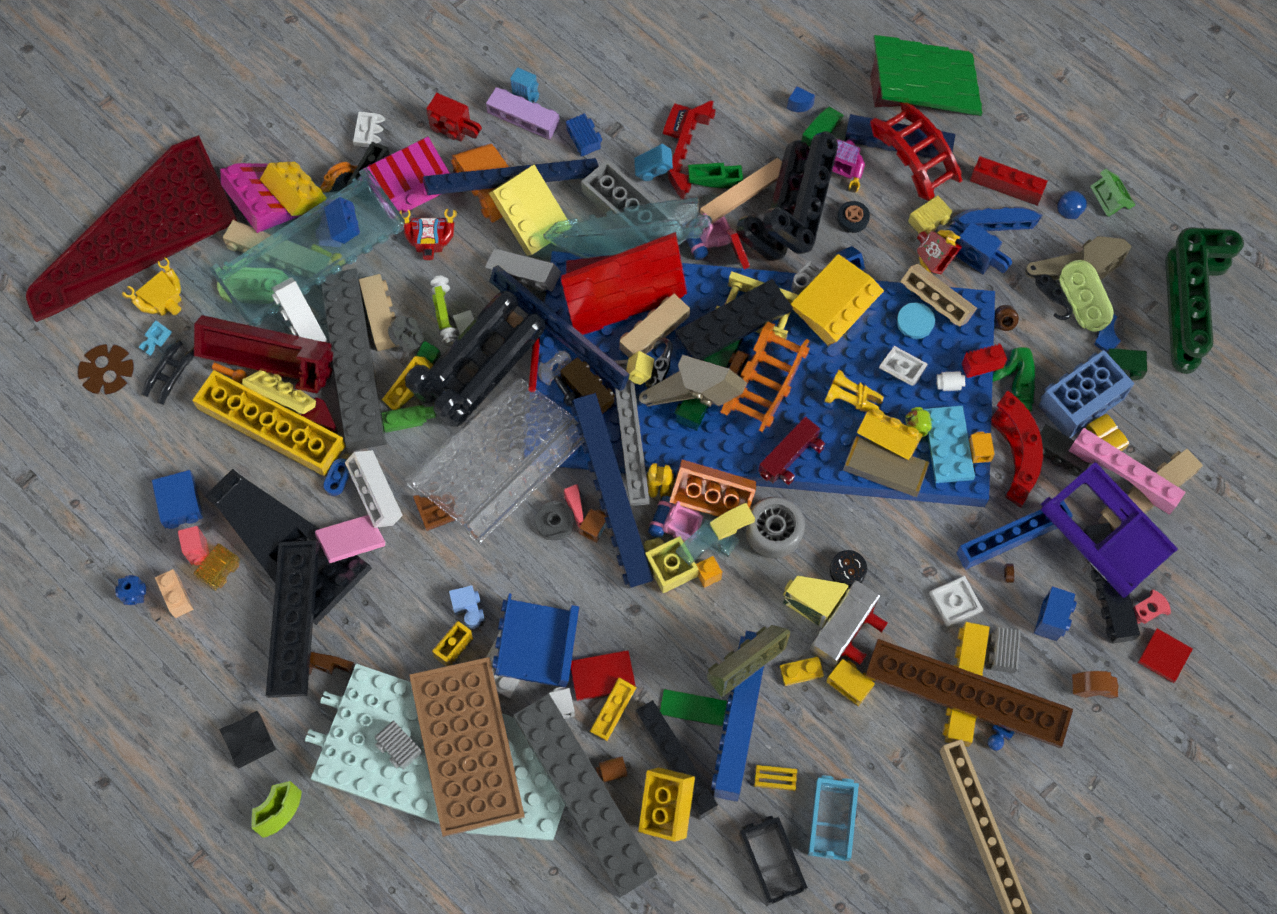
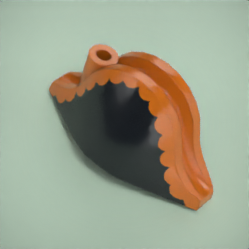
M341 162L331 167L327 174L324 175V181L320 186L322 192H338L349 189L347 183L357 166L351 165L348 162Z

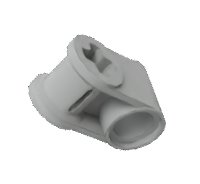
M810 260L806 261L793 278L792 292L799 295L823 269H818Z

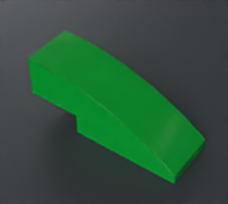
M831 107L826 108L802 134V141L810 147L812 139L817 133L824 131L832 133L844 115Z
M724 163L688 165L690 183L715 188H732L743 181L742 165L724 166Z

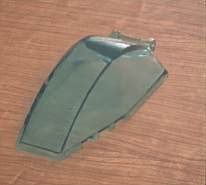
M698 197L625 207L623 208V213L614 215L611 210L606 212L607 216L596 218L595 214L589 215L590 220L581 222L578 221V218L555 222L543 235L544 239L581 258L619 254L674 232L677 234L678 245H680L688 238H700L703 235V230L711 225L712 219L708 215L698 216L699 199Z

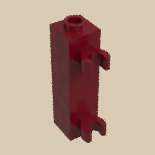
M805 416L760 463L758 471L760 476L772 483L780 477L789 486L795 477L793 473L787 470L789 466L809 445L817 453L824 449L825 443L817 438L820 428Z

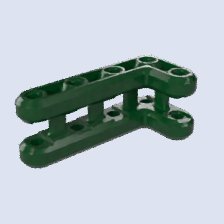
M1185 228L1178 235L1176 246L1171 248L1166 256L1171 362L1173 367L1180 373L1189 374L1196 371L1202 362V357L1206 356L1213 347L1209 275L1219 276L1225 274L1232 265V258L1236 257L1244 247L1243 237L1235 230Z

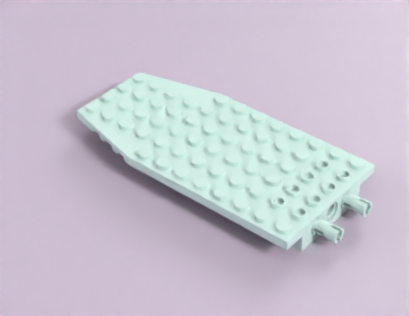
M356 664L342 697L324 691V697L321 698V704L337 708L329 734L325 735L309 729V736L306 735L305 742L322 746V751L311 780L440 824L411 682ZM502 713L525 818L464 833L553 841L565 804L514 718ZM393 720L422 751V754L404 770L400 766L396 769L389 761L390 755L386 751L381 753L375 746L377 743L375 736Z

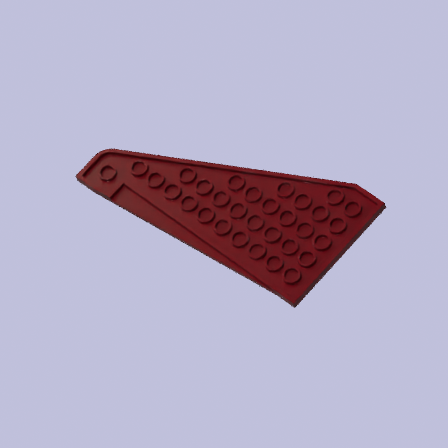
M199 135L172 145L29 286L26 292V300L36 322L51 317L158 263V261L164 260V257L168 258L228 228L232 220L237 221Z

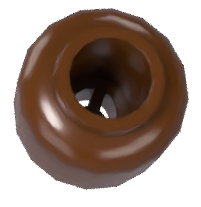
M1001 305L996 308L994 323L998 329L1002 331L1013 330L1019 322V316L1014 307Z

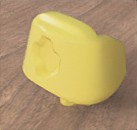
M661 538L647 540L644 542V550L648 552L663 545L664 542Z

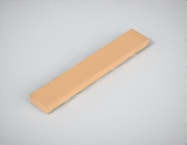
M777 157L700 208L699 213L701 215L706 213L711 224H713L776 182L782 161Z

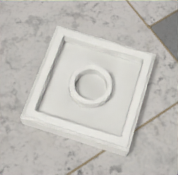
M965 576L929 592L947 628L983 612V608Z

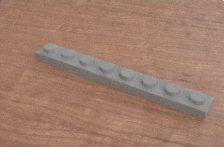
M628 360L615 361L626 371ZM628 379L625 389L619 391L615 388L629 503L630 506L649 504V494L634 382Z

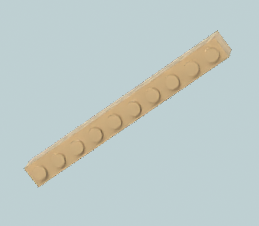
M963 740L943 745L939 752L1003 913L1032 914Z

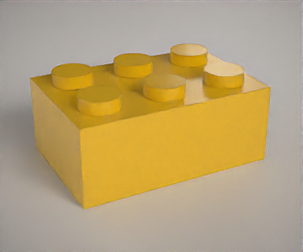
M293 161L269 163L260 178V181L291 216L318 214L321 205H323L327 198L322 190L314 184L310 176L300 168V165Z
M659 767L647 770L638 832L674 842L687 838L695 776Z

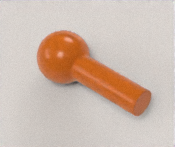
M215 362L211 368L232 377V380L240 384L247 377L246 372L242 369L232 370Z

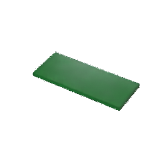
M664 689L660 712L663 716L723 726L727 701Z

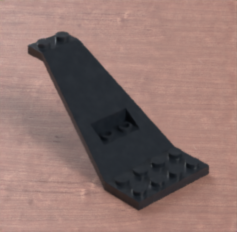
M234 469L226 474L205 495L206 499L220 510L274 583L276 582L279 542L317 540L315 531L319 530L318 527L254 485ZM319 543L313 618L315 625L372 569L367 562L355 555L329 563Z

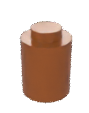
M622 756L598 762L599 767H596V772L600 779H603V782L627 776Z

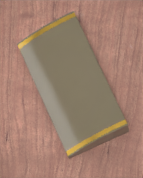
M856 436L843 471L917 497L930 462L914 456L907 460L875 442Z

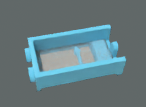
M823 775L816 780L808 855L850 861L859 783H854V780L846 778L842 779V781L833 780L834 777Z

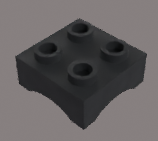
M258 711L249 714L238 722L219 729L238 769L276 750Z

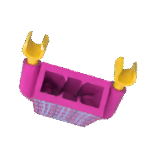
M837 140L838 150L832 172L850 179L853 177L854 179L850 182L848 190L850 191L851 186L855 185L857 193L860 188L859 179L862 178L865 167L864 160L859 155L860 148L855 146L851 140L846 142Z

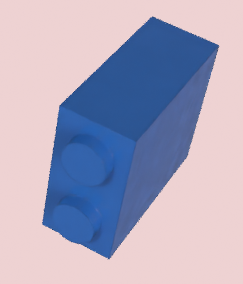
M190 470L152 480L160 522L165 529H174L181 524L196 523L199 519H203L195 477Z

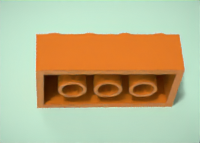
M682 459L669 502L675 504L679 501L681 502L680 506L719 517L744 503H747L750 509L756 491V481Z

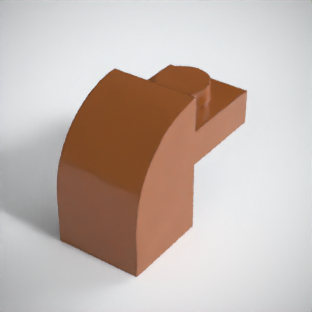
M1087 671L1072 674L1074 695L1085 698L1097 695L1111 699L1118 697L1119 685L1117 677L1111 676V672Z

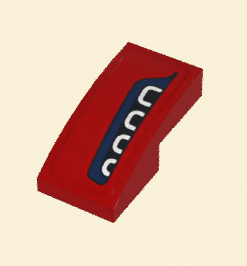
M674 103L663 129V134L679 139L688 111L691 108Z

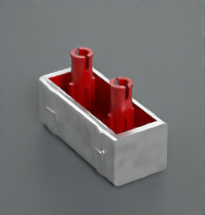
M855 580L822 630L818 632L809 652L816 657L819 656L820 660L832 668H835L844 655L861 665L867 654L852 645L853 639L863 624L868 623L881 633L888 624L887 621L873 613L880 596Z

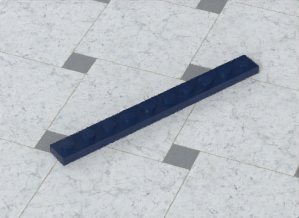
M596 158L534 164L545 182L586 178L599 167ZM532 165L430 175L423 177V183L427 195L491 189L499 187Z
M499 265L493 267L489 280L492 285L500 291H510L517 297L518 306L528 315L536 313L545 320V329L583 361L587 362L591 368L619 391L625 389L630 375L627 371Z

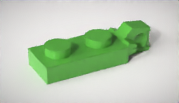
M424 405L383 412L382 418L385 433L422 426L423 423L427 422L426 419L436 418L433 406L424 407Z

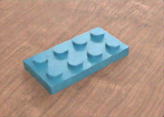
M963 406L924 409L931 415L932 429L928 432L927 437L935 483L974 480L975 473Z

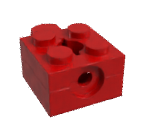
M437 92L426 108L430 128L436 133L447 135L452 140L456 139L461 142L465 135L476 139L478 133L482 130L479 123L470 120L467 105Z

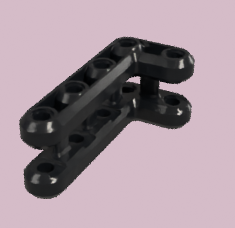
M828 131L817 133L812 139L810 148L802 140H795L787 144L771 207L766 211L763 221L754 215H747L739 219L736 226L739 238L770 261L781 260L785 257L788 248L798 255L812 250L838 150V142L833 134Z
M510 291L499 292L431 369L425 365H416L405 377L406 387L421 402L432 403L433 401L434 412L451 427H458L469 418L539 339L546 328L545 320L536 313H530L515 328L507 322L508 317L515 310L516 306L518 307L517 297ZM495 333H498L504 338L503 343L494 354L492 353L489 356L481 349L492 335L494 336ZM472 361L479 367L478 372L469 382L463 384L456 377L464 366Z

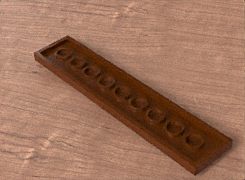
M878 639L865 675L867 679L1060 749L1063 747L1073 708Z

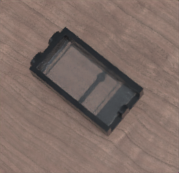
M768 816L761 820L762 823L755 826L754 823L745 825L739 833L767 906L805 892L808 888L779 816L776 818Z

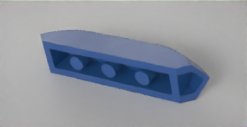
M1013 206L1011 209L1008 207L1002 209L986 208L983 210L974 208L957 214L951 221L957 222L964 228H967L973 222L983 227L985 231L1033 229L1043 215L1035 210Z

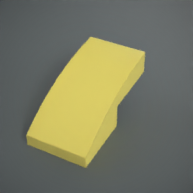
M744 503L711 521L710 526L718 540L735 534L737 529L754 523L755 517L747 503Z

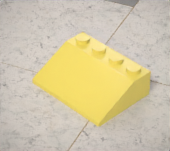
M535 165L530 166L489 192L490 197L527 256L533 255L572 228Z

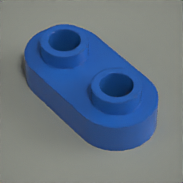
M340 458L335 460L326 476L324 489L330 496L341 494L348 481L350 473L345 464L346 459ZM345 468L344 472H339V469ZM333 485L338 486L336 489H331Z

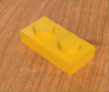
M819 656L783 664L779 667L784 686L824 676Z

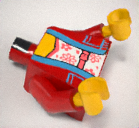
M409 209L408 217H403L402 211H400V217L404 220L402 223L404 235L410 245L416 247L418 253H423L424 260H433L434 253L442 252L444 246H447L453 238L455 224L453 219L457 215L456 210H453L452 217L448 215L449 210L446 209L444 212L446 218H411V221H409L411 216Z

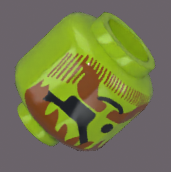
M912 408L906 414V426L916 428L919 433L923 434L922 437L926 436L932 429L931 415L928 411L923 410V408Z

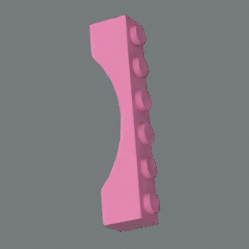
M1083 428L1069 449V452L1085 462H1096L1099 466L1125 478L1137 487L1154 506L1169 515L1186 493L1085 428Z

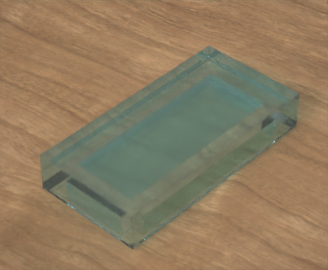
M704 524L676 549V553L690 566L718 540V537Z

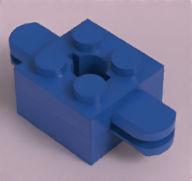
M952 222L946 229L960 236L956 243L961 245L962 248L956 257L981 274H984L990 266L1001 273H1005L1008 267L1011 266V258L999 251L1002 241L997 236L985 231L980 225L971 222L967 228H964L957 222Z

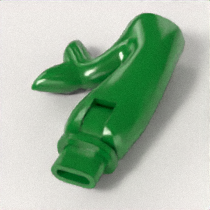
M1018 347L1011 350L1008 363L1002 369L995 370L993 382L1012 374L1018 368L1019 370L1012 383V394L1031 412L1033 411L1032 404H1034L1035 394L1034 359L1030 348Z

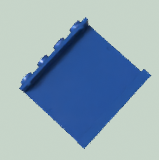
M509 593L507 599H503L501 606L504 617L500 618L498 625L501 635L496 638L495 649H498L497 656L493 657L492 667L495 668L494 675L566 687L570 676L579 606L571 605L569 610L511 600L512 594Z

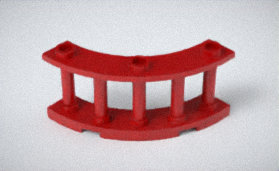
M900 102L902 112L886 122L877 118L870 121L873 136L889 147L892 145L898 151L896 155L905 166L908 165L913 173L911 178L915 184L918 197L930 201L935 197L934 189L948 179L959 183L962 182L961 169L941 130L937 129L912 104ZM904 118L912 122V124L901 131H895L891 127ZM919 128L927 138L914 146H909L903 137ZM932 143L939 154L922 164L916 153ZM943 161L946 173L930 182L927 170Z
M1007 391L996 405L998 409L992 416L991 425L1009 442L1015 465L1013 481L1005 498L1021 508L1040 475L1043 461V445L1039 428L1033 416L1016 396Z

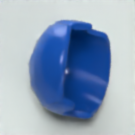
M1074 190L1064 193L1057 203L1059 213L1067 219H1077L1087 208V200L1083 194Z

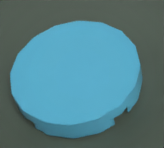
M917 302L903 306L897 317L898 329L902 334L910 336L912 339H921L928 336L935 324L934 313L931 309Z

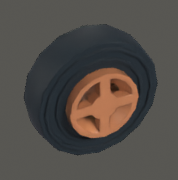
M849 201L844 203L838 210L837 221L843 230L857 233L867 227L870 213L863 203Z

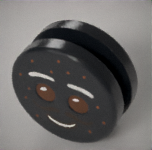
M841 551L832 559L829 569L830 577L833 582L847 584L848 589H850L855 580L860 583L863 582L867 573V563L864 557L856 551Z

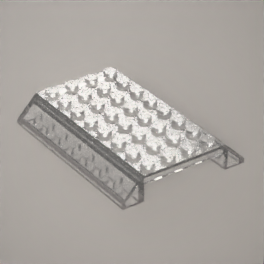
M519 376L508 380L403 480L414 491H421L459 522L466 533L479 544L584 442L583 436L578 435L576 424L579 423L574 417L537 389L535 392H530L528 390L529 383Z

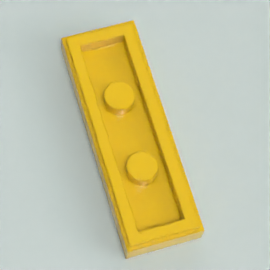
M618 678L589 732L608 741L637 687Z

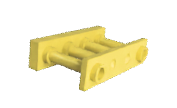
M731 271L728 286L732 289L726 303L734 300L739 291L748 292L763 284V282ZM780 289L789 303L798 296L795 293ZM790 313L780 317L777 327L774 326L773 329L776 335L787 339L788 331L784 330ZM762 328L758 329L755 332L761 333Z

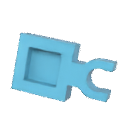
M155 320L145 333L148 339L142 342L139 348L144 351L149 346L146 353L151 356L155 346L159 345L161 347L172 332Z

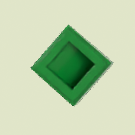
M424 341L416 356L425 357L434 365L441 354L438 348Z

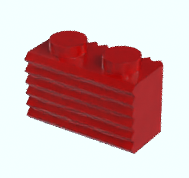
M998 343V345H991V347H984V349L966 352L962 361V367L966 377L970 378L1002 369L1007 357L1002 345Z

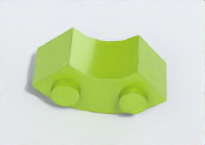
M291 781L272 785L267 799L260 806L252 809L251 828L263 838L277 833L291 820L297 811L302 791Z

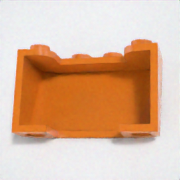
M491 143L452 155L451 160L454 167L453 173L509 167ZM495 188L472 190L473 195L478 196L480 199L481 212L486 219L489 218L493 223L503 217L489 195V192Z

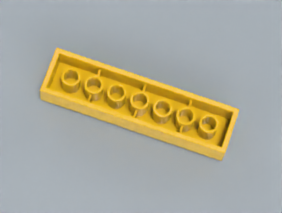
M215 370L212 371L192 400L199 411L324 477L327 476L332 463L338 459L346 447L343 437Z

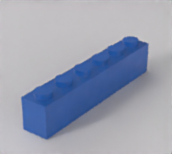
M1063 500L1060 503V507L1072 518L1073 515ZM1038 510L960 545L956 554L965 570L1051 532L1057 529V527L1041 510Z

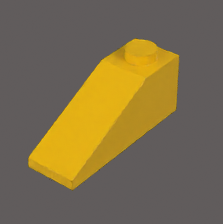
M415 356L382 400L392 410L400 409L414 396L405 384L407 373L416 365H425L429 369L433 366L425 357Z

